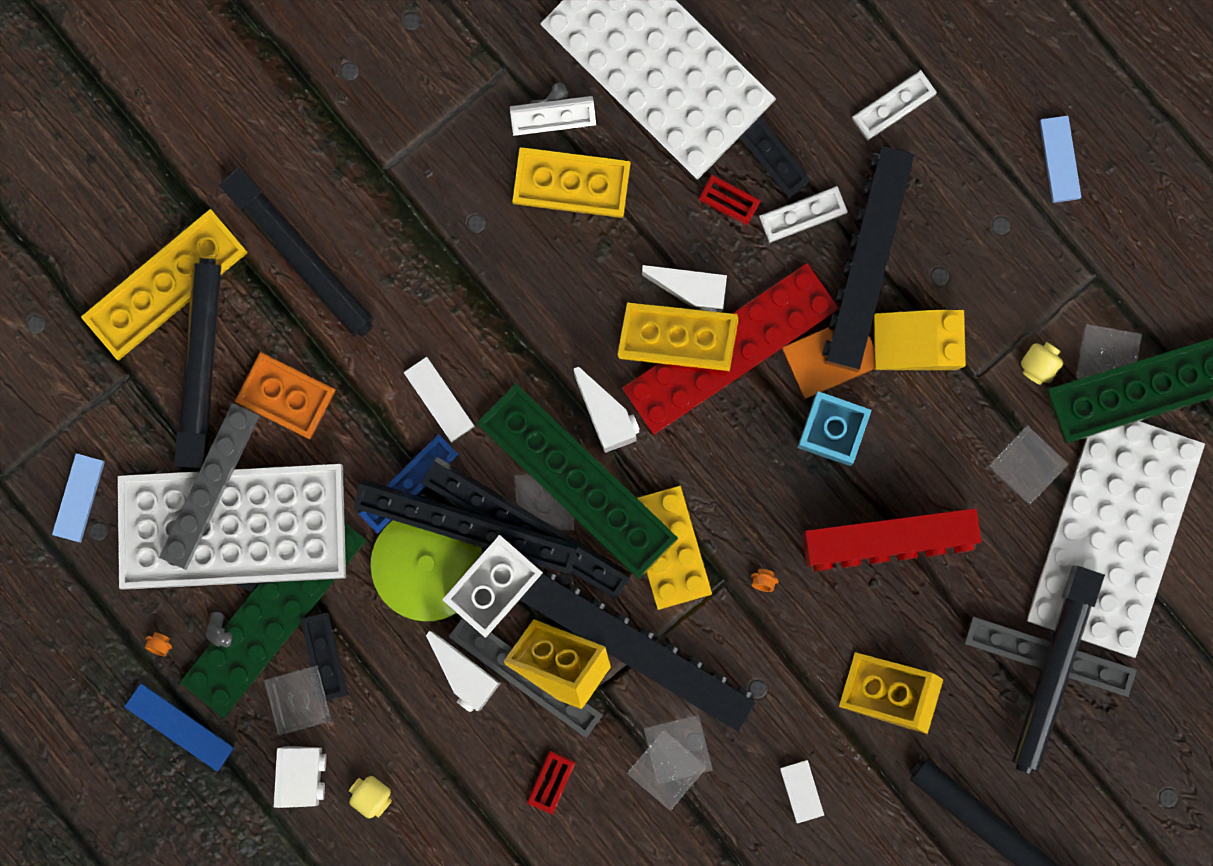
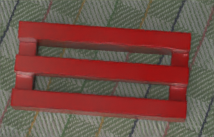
M711 175L698 199L748 226L761 200L714 175ZM713 183L751 203V208L713 189ZM709 193L747 213L746 217L707 197V194Z
M550 751L527 804L553 815L576 762ZM552 759H555L558 762L540 802H537L535 797ZM564 763L568 767L550 807H548L545 803Z

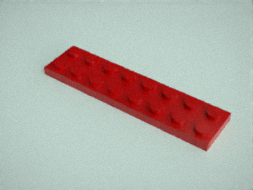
M806 263L732 313L737 314L739 319L730 371L659 363L623 387L622 390L649 430L655 435L831 316L839 308L808 263Z

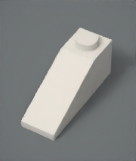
M643 265L642 275L691 308L722 313L727 275Z

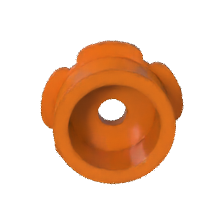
M758 569V573H752L751 575L753 579L752 587L764 592L774 591L775 584H778L779 580L774 577V572L767 569Z
M156 632L153 634V637L146 636L148 641L145 649L160 656H166L168 650L172 649V645L169 643L170 639L167 636Z

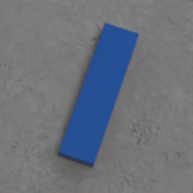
M438 434L386 486L418 496L427 487L421 482L436 457L450 464L459 454ZM364 511L358 513L378 534L392 521Z
M143 683L139 685L125 705L126 709L216 771L221 769L235 748Z

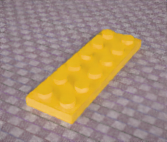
M210 209L81 316V318L113 356L120 360L190 301L193 263H199V258L216 259V265H221L222 275L248 252Z

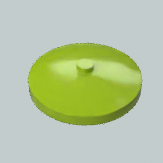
M392 520L380 533L372 551L371 575L373 583L382 600L392 610L404 617L417 621L446 619L457 614V612L445 603L443 598L480 558L483 551L482 547Z

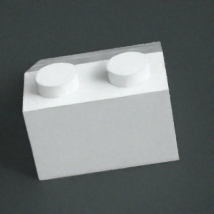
M580 367L574 368V376L604 453L635 442L636 434L639 433V427L634 414L628 416L626 409Z
M499 535L443 598V601L486 638L543 572Z
M429 631L426 637L454 694L459 697L456 702L469 712H472L473 709L480 711L501 683L435 632Z
M285 746L277 748L274 807L319 805V800H324L325 783L320 782L321 771L326 770L327 756L322 754V747Z

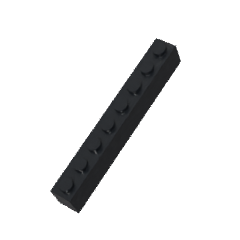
M885 146L881 147L879 154H873L870 169L874 170L872 180L867 179L863 196L868 197L865 207L860 206L856 222L861 223L859 233L853 232L849 249L854 250L852 260L846 259L842 274L847 277L845 287H839L836 297V303H840L838 314H832L829 329L834 330L831 341H825L822 356L827 357L825 364L855 372L860 370L915 154Z

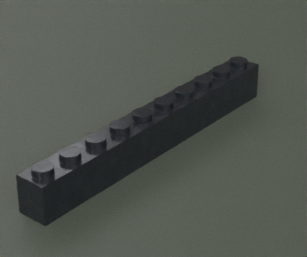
M543 569L540 577L519 599L578 636L605 646L607 653L737 732L740 731L756 704L755 701L751 700L754 695L740 686H738L737 690L726 685L729 681L726 677L716 671L711 676L702 670L704 664L691 656L688 660L678 656L680 650L667 642L663 646L653 641L656 635L643 627L638 632L629 626L631 620L618 612L615 616L605 612L606 605L594 598L590 602L580 597L583 591L569 583L565 588L556 582L558 576L546 569Z

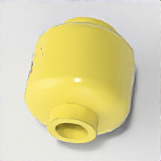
M1048 342L1044 346L1037 343L1033 344L1021 361V366L1024 369L1022 374L1039 385L1043 382L1051 383L1063 366V360L1058 356L1060 350Z
M369 776L364 781L358 778L349 790L353 794L350 798V805L366 818L374 816L379 818L392 802V799L389 798L391 790L374 776Z

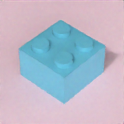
M818 391L814 397L797 448L851 466L854 463L872 410Z

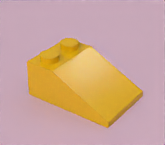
M927 310L874 314V370H958L966 366L964 310Z
M533 619L504 660L505 665L555 699L579 709L585 706L611 668L605 646Z
M855 652L839 707L928 734L943 679L931 672Z

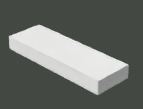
M920 70L855 114L852 120L868 141L936 95L937 92Z
M593 96L510 106L513 136L596 125Z
M836 186L760 215L759 219L767 240L771 243L847 214V209Z
M427 357L404 372L451 443L475 427Z

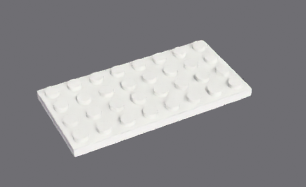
M563 0L541 22V25L696 179H699L776 100L676 0Z
M1140 421L1087 437L1026 621L1054 630L1064 600L1062 595L1072 566H1081L1105 574L1096 605L1091 608L1081 640L1136 658L1205 443Z
M342 464L234 470L187 570L160 559L159 556L199 472L118 476L119 589L346 578Z

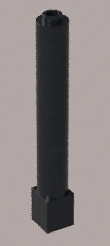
M240 167L219 184L226 195L353 337L357 335L363 337L374 327L371 324L374 320L373 316Z
M199 258V263H193L180 431L177 432L174 466L201 468L209 453L210 434H208L221 279V265H216V259Z
M1081 566L1071 567L1062 595L1064 599L1011 761L1017 764L1016 770L1032 775L1033 769L1037 771L1040 769L1091 608L1096 605L1105 574Z
M928 758L924 761L918 759L909 770V773L912 774L910 778L912 783L1014 866H1059Z

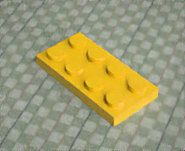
M520 147L512 203L623 218L631 161Z
M627 303L618 357L619 359L730 371L739 319L738 315Z
M681 486L637 498L678 537V540L647 571L657 610L712 595Z

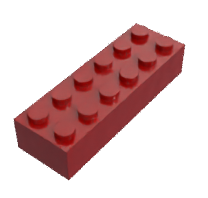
M977 508L808 530L802 533L806 567H813L814 572L831 570L833 568L832 564L841 563L842 568L861 565V560L869 559L870 564L885 563L890 561L889 556H897L898 561L915 559L920 552H925L926 557L946 554V549L953 548L954 553L969 552L975 550L974 545L982 543Z

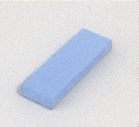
M1069 117L1041 119L1039 124L1052 203L1080 199L1081 192Z
M76 453L52 535L82 542L105 461Z

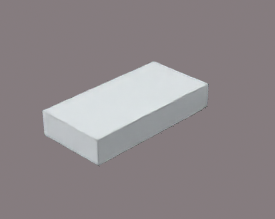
M808 760L780 768L796 823L824 816Z

